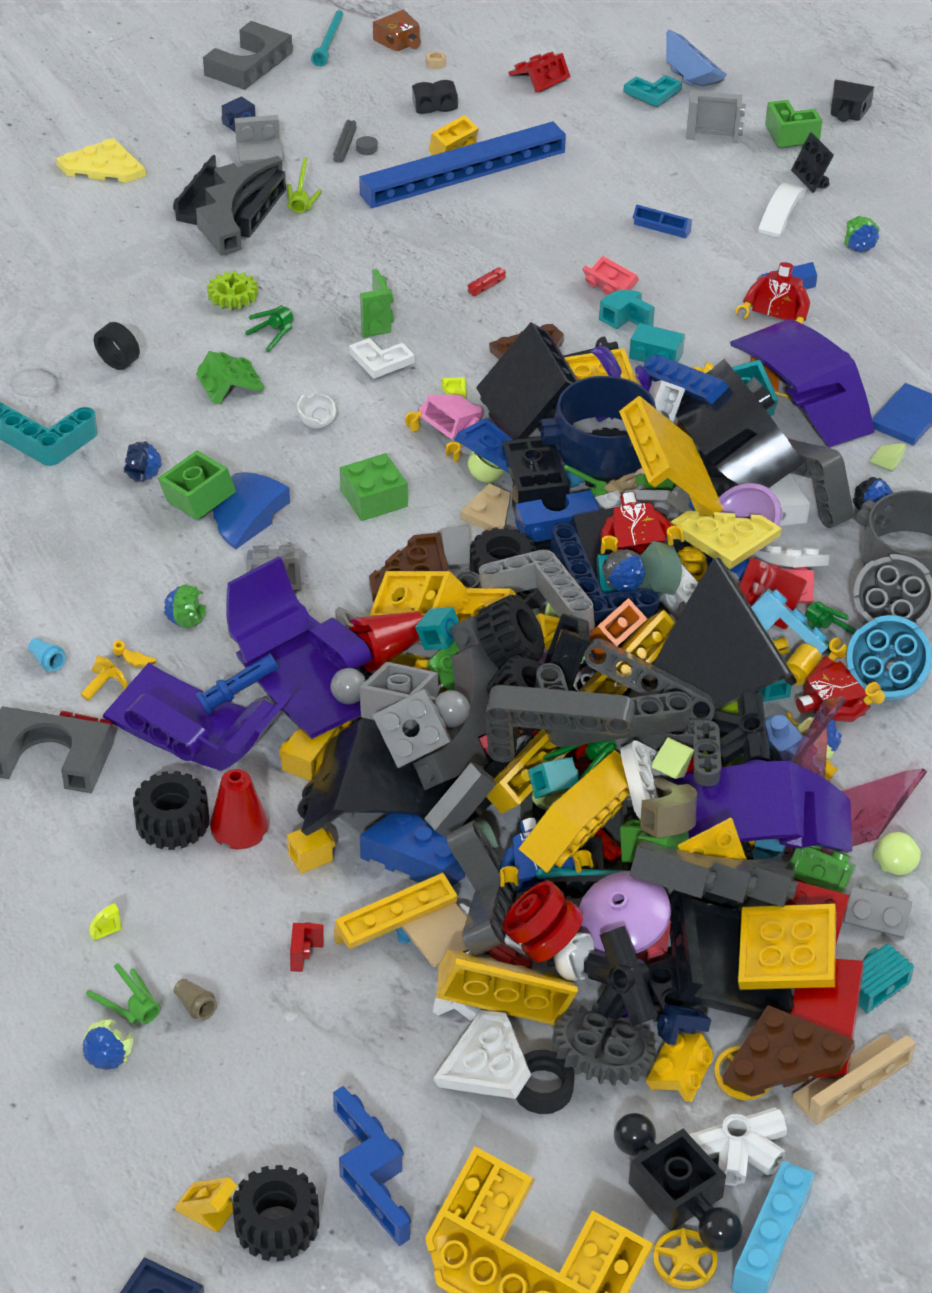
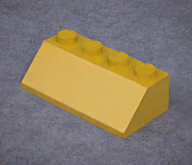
M448 949L438 967L436 998L490 1011L503 1012L507 1015L554 1026L556 1021L561 1019L562 1014L565 1013L578 993V987L572 981L564 980L562 976L554 973L541 972L522 965L499 962L492 958L474 957L463 951Z

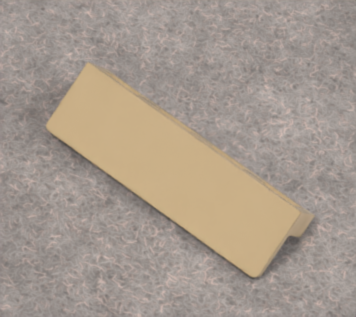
M883 1034L851 1055L849 1073L841 1079L818 1077L793 1093L792 1101L818 1125L911 1063L916 1043L908 1035L895 1042L888 1034Z

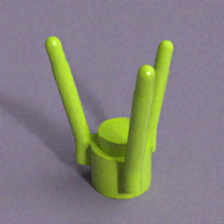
M306 157L303 158L297 191L292 194L291 184H287V207L296 213H303L306 209L311 210L312 204L322 193V190L319 189L309 200L307 193L302 190L307 166Z

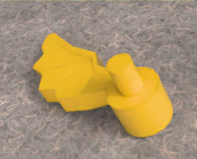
M121 640L113 643V653L117 657L123 655L125 662L128 665H133L134 668L139 666L144 668L148 662L152 665L156 663V658L145 656L137 651L131 652L127 650L124 642Z

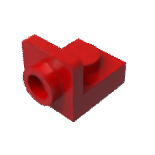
M311 922L293 923L290 971L303 972L304 959L310 960L311 947L322 948L324 946L323 924Z

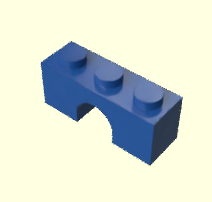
M591 490L567 494L565 509L562 511L547 509L541 499L516 504L515 524L521 534L525 533L529 536V539L539 542L551 539L554 526L561 523L569 524L573 515L598 511L600 508Z

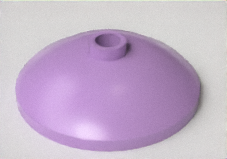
M755 483L741 484L727 490L719 497L724 509L720 513H734L736 518L750 519L751 515H762L780 527L782 520L781 504L776 495L763 485Z
M630 871L617 872L600 879L591 886L580 903L579 909L583 912V921L580 927L581 933L590 934L594 941V948L605 953L599 935L625 926L635 954L648 949L661 938L670 921L671 904L664 887L629 876ZM624 900L623 903L616 905L617 902Z

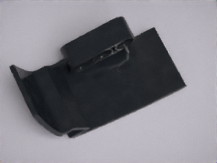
M725 359L706 373L724 380L729 386L712 405L683 394L676 417L704 455L711 460L720 472L739 485L755 483L770 488L804 463L766 411L776 404L766 389L755 377L744 383Z

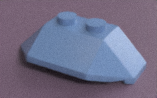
M668 29L666 33V61L673 66L671 69L674 72L683 75L682 79L690 85L696 83L704 86L724 80L727 75L683 35Z

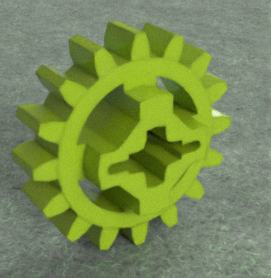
M225 271L223 276L216 274V279H210V284H207L208 300H212L213 305L219 304L221 309L225 306H228L229 310L236 307L241 309V305L250 306V301L255 302L256 296H258L257 280H253L252 275L246 277V272L238 274L237 271L231 273Z

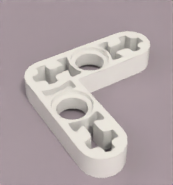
M634 740L623 746L620 753L633 808L641 820L642 800L658 798L654 778L669 779L672 777L651 767L658 751Z

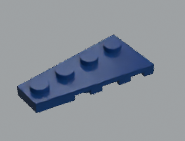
M485 418L457 433L455 441L510 474L502 451V441L513 439L490 420Z

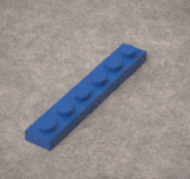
M657 354L649 357L643 366L652 381L662 380L685 388L684 394L710 405L729 388L722 379Z

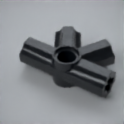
M754 691L743 692L742 696L737 698L739 715L721 710L714 712L711 721L719 726L721 763L723 765L728 764L743 753L744 762L751 760L771 762L769 735L761 694H757Z
M625 926L600 934L605 953L600 951L590 952L587 960L584 961L583 973H586L589 979L607 984L597 1000V1010L604 1017H609L613 1020L620 1019L626 1010L632 1027L658 1018L646 985L650 978L649 968L645 962L636 958Z

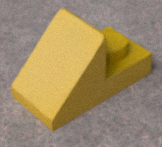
M230 1177L193 1182L174 1209L195 1222L215 1232H219L233 1213L230 1196L237 1188V1185Z

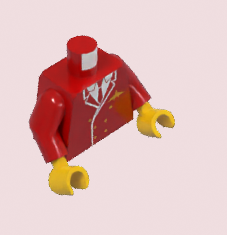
M781 262L778 272L770 271L766 276H761L748 290L743 300L744 305H739L736 308V316H738L740 310L745 309L747 313L743 319L747 320L750 317L749 308L753 307L752 311L783 320L792 319L803 324L807 319L811 302L806 288L803 287V280L791 276L793 265Z
M628 492L620 496L622 506L613 509L612 516L606 519L600 532L601 554H605L606 549L612 550V553L628 549L639 555L653 541L665 544L666 538L669 546L674 544V539L684 542L683 529L680 526H673L658 510H654L651 503L638 504L634 492Z
M837 637L829 643V648L832 652L829 656L825 655L806 679L804 695L796 699V706L801 714L814 711L820 718L841 722H854L857 718L866 714V711L871 708L870 704L872 702L874 704L882 703L885 699V694L877 682L868 684L864 690L841 661L836 663L835 660L837 658L841 659L847 656L848 649L847 645L844 644L840 649L836 650L841 645V640Z

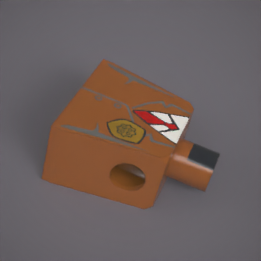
M401 10L373 22V40L394 51H400L408 47L416 49L421 43L420 26L405 10Z

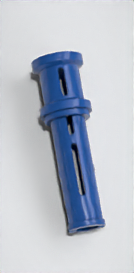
M268 654L226 681L219 679L216 681L215 686L203 693H196V696L206 713L210 715L213 709L226 701L228 703L232 702L234 695L278 670L279 667L272 655Z

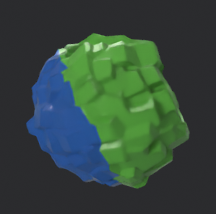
M857 216L847 221L844 243L848 248L862 253L875 247L879 239L880 228L871 218Z
M186 584L177 587L167 595L164 601V615L172 623L182 628L196 627L197 624L202 622L203 617L206 616V605L199 604L198 595L203 594V591Z

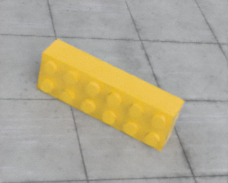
M614 750L555 801L519 847L521 852L546 873L555 865L561 868L569 857L571 858L600 828H603L610 819L614 818L623 807L622 803L625 799L630 797L621 754Z

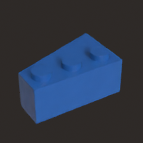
M391 813L360 835L361 859L368 862L372 859L385 865V869L392 872L395 869L410 875V879L420 883L444 873L451 886H453L465 877L463 869L449 848L447 839L437 833L418 815Z

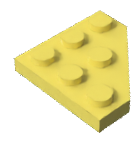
M114 138L106 139L101 143L86 146L81 150L66 153L56 158L57 166L67 176L76 177L77 173L87 174L88 178L106 180L107 177L118 178V182L124 183L146 176V168Z
M686 511L670 522L673 526H680L683 529L684 540L713 559L721 558L729 569H732L780 537L782 531L781 527L762 515H751L750 519L736 518L734 513L714 512L713 516H699L698 511Z

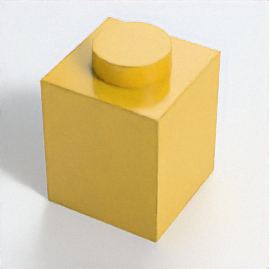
M321 828L306 836L299 829L287 834L288 855L301 874L333 861L332 848L335 847V841L329 831L325 832Z

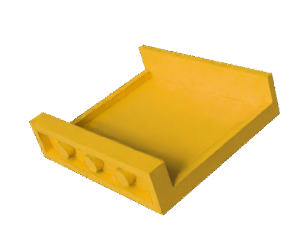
M640 396L619 411L649 484L656 487L669 478L690 495V499L699 516H713L714 512L720 513L724 510L696 445L689 435Z

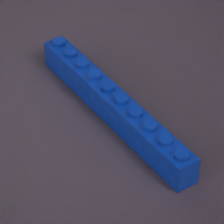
M552 121L359 176L360 196L372 209L565 153L566 134Z

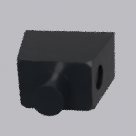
M835 79L830 115L838 117L840 121H847L849 119L861 120L872 105L874 86Z

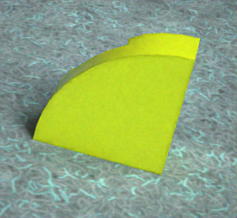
M441 378V387L447 395L458 394L466 399L465 378Z
M115 903L100 911L91 922L89 934L93 941L122 930L119 909Z

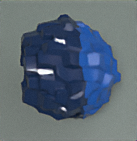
M147 441L129 444L127 457L125 458V463L127 464L124 467V473L135 482H144L145 480L152 479L153 476L158 474L159 468L162 466L161 455Z

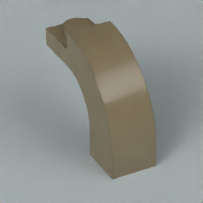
M654 778L658 798L642 800L641 830L655 838L682 834L694 828L697 811L696 789L689 784L676 785L664 778Z

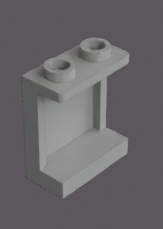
M691 91L686 139L695 140V133L733 136V143H737L738 135H743L744 122H740V117H745L746 104H742V95Z

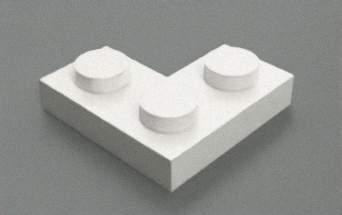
M370 338L349 345V354L373 379L415 363V355L403 343L385 350H381Z
M766 545L765 549L754 553V559L793 568L829 565V555L819 553L818 548L804 547L803 552L801 549L786 548V551H781L782 546Z

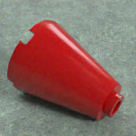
M418 611L362 616L351 619L350 622L354 624L352 627H349V630L367 644L372 654V661L364 664L362 667L368 672L378 670L386 662H390L421 641L415 626L424 615Z
M241 769L229 770L221 777L210 821L211 835L220 845L222 843L228 844L230 849L236 850L247 849L259 844L263 840L262 836L269 830V819L252 779L246 771Z

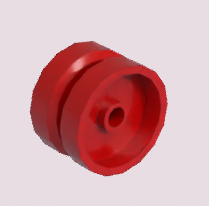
M548 880L538 883L520 896L506 914L502 929L515 943H521L522 950L533 961L543 962L559 953L575 937L583 921V912L572 901L565 900L564 893L553 882Z

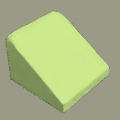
M906 444L881 445L870 459V462L893 471L904 457Z
M667 738L653 760L651 767L675 779L684 777L694 749L671 738Z

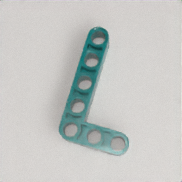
M0 402V440L46 466L60 463L97 436L96 415L92 408L80 407L48 429Z

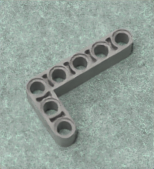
M538 550L480 566L481 588L512 589L515 593L538 588L559 617L561 614H567L588 621L589 633L595 629L592 601L553 552Z

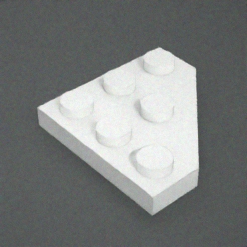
M487 1010L479 1011L433 1079L439 1088L512 1099L517 1098L530 1078L531 1073L507 1014Z

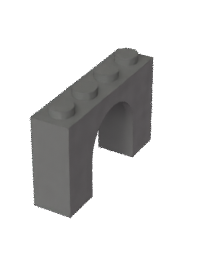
M250 21L239 30L240 48L256 54L240 56L214 48L203 57L204 76L246 90L292 54L291 34Z
M1 707L0 778L10 779L20 756L28 748L46 742L59 743L70 749L61 769L64 789L92 794L113 746L111 724L19 708Z

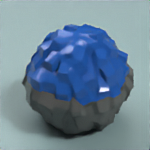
M632 550L615 551L608 556L606 562L602 565L605 582L612 590H617L618 592L630 591L638 588L643 583V577L645 576L644 564L640 555Z

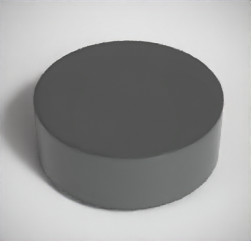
M371 136L360 137L356 140V150L363 155L373 154L378 150V141Z

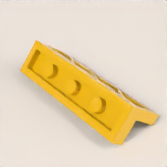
M444 873L438 874L335 919L333 938L337 945L345 942L350 950L398 929L404 924L456 903L458 895Z

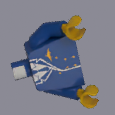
M528 818L520 822L522 834L513 836L512 845L506 848L499 866L500 886L505 887V883L513 882L515 883L516 893L528 891L531 887L545 881L536 876V871L541 867L519 850V847L538 824L536 818ZM578 849L561 868L574 869V865L577 873L582 872V866L593 868L591 853L587 850L580 851Z

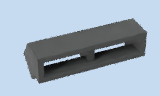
M470 763L424 819L437 833L446 838L447 834L464 824L496 785L494 778L485 772L481 766Z

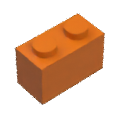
M628 598L589 633V642L594 639H603L618 646L647 618ZM597 647L590 651L598 660L606 657V652L602 648Z

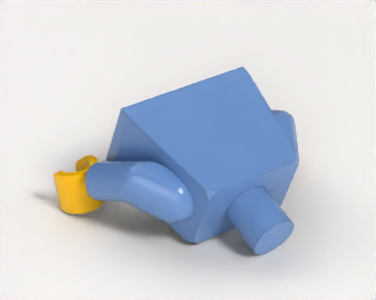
M787 712L785 715L779 713L776 716L766 717L769 751L774 761L789 760L820 775L827 781L839 770L826 758L821 764L811 761L805 739L796 729L799 723L792 720L793 715Z

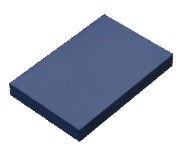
M905 383L872 419L874 429L914 446L932 426V393Z

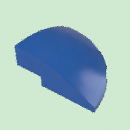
M241 472L232 475L231 479L236 492L213 508V517L218 524L219 534L234 549L242 546L273 524L272 515L290 503V490L288 486L256 473Z

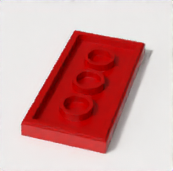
M836 959L835 987L795 988L794 1007L791 1010V1015L854 1039L864 969L863 961ZM851 1055L841 1072L827 1075V1072L811 1077L841 1079L849 1073Z

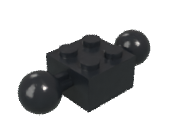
M630 1113L621 1117L614 1128L615 1143L623 1153L630 1156H638L631 1161L628 1184L670 1231L695 1216L699 1221V1237L707 1248L716 1252H726L733 1249L739 1243L742 1236L741 1221L730 1209L724 1207L714 1208L712 1204L723 1198L726 1174L684 1128L656 1144V1130L648 1117L639 1113Z

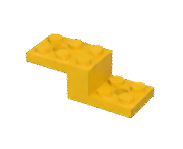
M386 571L369 616L418 611L425 615L429 609L454 607L459 622H462L473 616L477 618L480 609L508 595H516V593L512 589L466 588L450 571Z

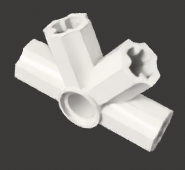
M774 1107L746 1117L740 1114H731L724 1119L723 1124L689 1135L711 1159L719 1157L718 1167L726 1174L725 1185L736 1187L738 1184L746 1182L748 1162L766 1175L773 1174L778 1169L785 1156V1150L773 1143L772 1140L786 1136L787 1127L782 1112Z

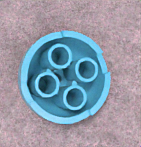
M893 615L874 618L875 620L857 629L852 636L847 649L849 671L864 690L868 684L877 682L885 694L884 701H898L908 698L923 687L931 673L932 650L930 642L918 625L906 618ZM895 662L891 665L890 669H887L888 663Z

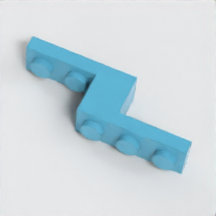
M768 588L752 604L751 608L766 631L781 618L806 643L814 646L820 654L828 648V644L825 642L828 637L819 628H810L805 623L807 617L797 608L792 611L785 604L788 600L777 589L772 592Z

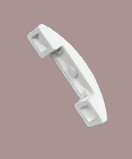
M788 182L782 183L775 191L766 208L758 233L780 238L787 226V218L796 203L801 202L807 187Z

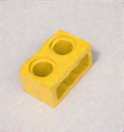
M463 115L432 132L429 152L432 155L475 144L479 128Z

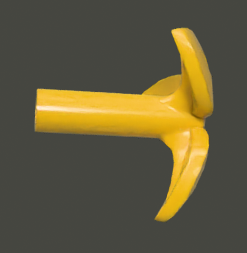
M97 655L92 672L98 674L80 695L86 701H89L109 678H116L123 690L127 688V681L121 670L115 668L116 665L111 660Z

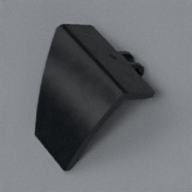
M713 559L672 628L654 666L709 694L714 701V710L718 711L736 702L743 692H756L782 679L791 686L797 683L722 559ZM678 688L669 690L670 692H683ZM701 701L697 702L693 709L697 713L703 714L709 710V705Z
M360 719L328 742L318 777L303 788V799L299 802L297 808L298 814L304 819L301 832L308 836L325 827L344 813H397L427 816L458 777L424 790L413 763L423 759L425 756L398 768L376 722L369 719Z

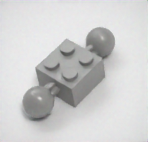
M386 662L367 680L360 671L353 668L339 670L331 680V692L337 701L343 704H355L360 701L361 717L375 721L372 716L373 714L423 689H427L432 702L439 708V714L444 719L446 727L460 726L467 720L470 713L469 702L462 693L449 690L438 695L437 672ZM408 720L404 723L403 729H413L418 723L415 720Z

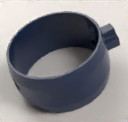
M594 376L578 380L561 393L555 409V417L540 420L542 445L555 444L560 459L566 465L588 476L615 478L631 474L641 469L642 466L629 434L598 436L583 432L572 426V424L593 417H610L622 420L619 411L638 396L642 397L656 409L655 401L644 387L628 379L615 376Z

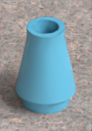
M40 638L32 639L28 645V650L46 671H57L62 668L66 661L64 650L60 646L42 641Z

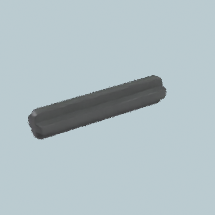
M348 119L344 124L333 152V160L335 162H343L345 160L357 128L355 120L351 121Z

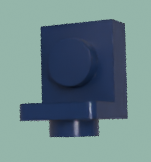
M665 1004L663 1014L659 1016L657 1022L658 1035L668 1045H675L679 1031L688 1034H696V1031L709 1032L711 1019L700 1009Z

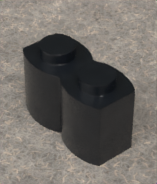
M440 80L433 84L430 82H419L412 85V99L417 113H432L436 110L448 112L458 108V95L454 81Z

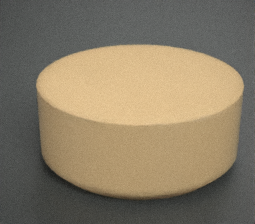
M438 51L428 53L426 55V66L432 69L445 67L446 55Z

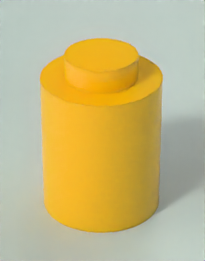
M799 645L786 662L797 681L794 685L800 686L805 684L808 676L822 660L820 652L812 645Z

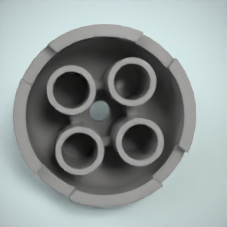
M890 554L889 557L880 558L875 561L872 560L867 563L859 572L853 591V605L859 620L865 625L875 620L874 618L886 615L900 616L914 622L921 629L932 615V577L929 574V570L919 561L899 554Z

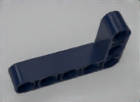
M566 523L554 526L550 551L555 554L592 601L595 628L628 598L647 619L657 614L660 597L657 592L651 589L603 594L576 529Z

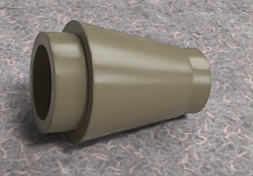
M181 979L175 984L174 994L177 995L192 1018L206 1020L214 1014L217 1008V1001L212 992L187 979Z

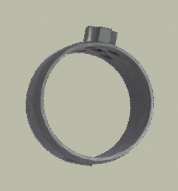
M917 490L900 491L889 494L876 503L870 499L863 503L862 508L856 515V522L864 526L861 545L863 566L872 560L875 561L880 558L889 557L890 554H899L911 557L922 563L929 570V574L932 577V556H917L901 552L879 538L882 535L898 531H914L932 536V493Z

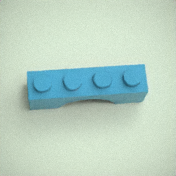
M784 1160L782 1161L735 1267L732 1291L737 1293L769 1292L790 1233L796 1221L800 1220L810 1197L814 1172Z

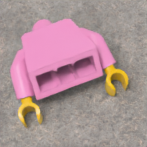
M458 394L428 395L426 402L418 408L417 413L409 412L406 414L405 422L406 426H410L411 431L415 432L421 428L420 419L423 418L447 437L454 440L459 431L480 421L483 416V409L481 406L472 404ZM457 441L449 442L446 445V457L454 453L453 461H459L463 445Z

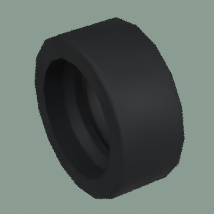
M109 322L94 334L95 349L102 360L116 370H124L139 358V344L134 335L124 325L118 322Z
M545 1049L534 1050L524 1055L530 1073L545 1070L556 1074L562 1080V1086L551 1093H539L524 1085L516 1100L526 1110L537 1114H551L563 1109L570 1102L574 1090L573 1067H565L566 1059H557L558 1052Z

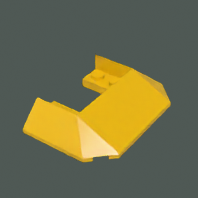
M474 1146L425 1237L435 1270L434 1276L437 1286L449 1293L630 1292L654 1245L653 1243L592 1210L559 1273L503 1242L535 1179Z

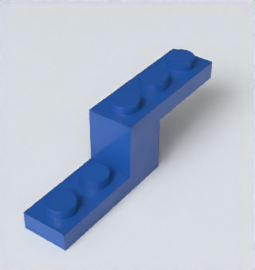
M342 1086L333 1092L334 1112L361 1144L339 1157L340 1177L398 1246H401L410 1240L411 1218L403 1206L398 1207L392 1201L390 1192L384 1183L402 1172V1156L404 1155L402 1147L397 1140L390 1139L384 1133L382 1124L375 1116L370 1117L365 1111L360 1098L356 1094L351 1095Z

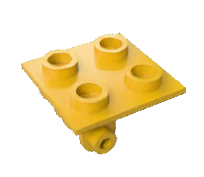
M732 818L677 845L679 850L746 860Z

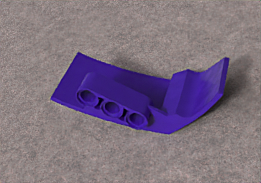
M787 319L730 341L732 347L760 360L791 385L787 387V391L796 406L802 408L811 424L827 447L875 433L866 392L855 361L849 353L843 351L819 332L800 322Z
M278 556L228 582L226 618L229 635L238 643L240 648L236 652V656L242 665L247 668L268 654L272 655L279 669L257 681V683L277 705L286 693L292 695L283 712L311 739L361 716L360 701L355 704L340 703L332 695L330 685L333 676L339 670L344 668L357 670V668L372 661V654L367 644L335 618L332 617L320 624L309 615L305 606L299 602L294 593L282 558Z
M148 662L106 710L102 718L110 720L117 727L174 754L184 761H193L223 771L240 760L253 747L288 705L292 695L286 693L277 705H273L266 700H260L250 703L247 708L226 701L213 709L212 714L208 715L196 696V693H203L204 691L173 677Z
M751 760L735 766L722 767L720 781L713 786L698 784L693 778V773L685 774L684 777L677 779H666L676 785L689 784L697 791L696 825L688 831L689 839L732 818L740 842L779 839L780 845L799 849L809 846H820L845 853L852 852L850 798L823 777L789 760L771 762Z

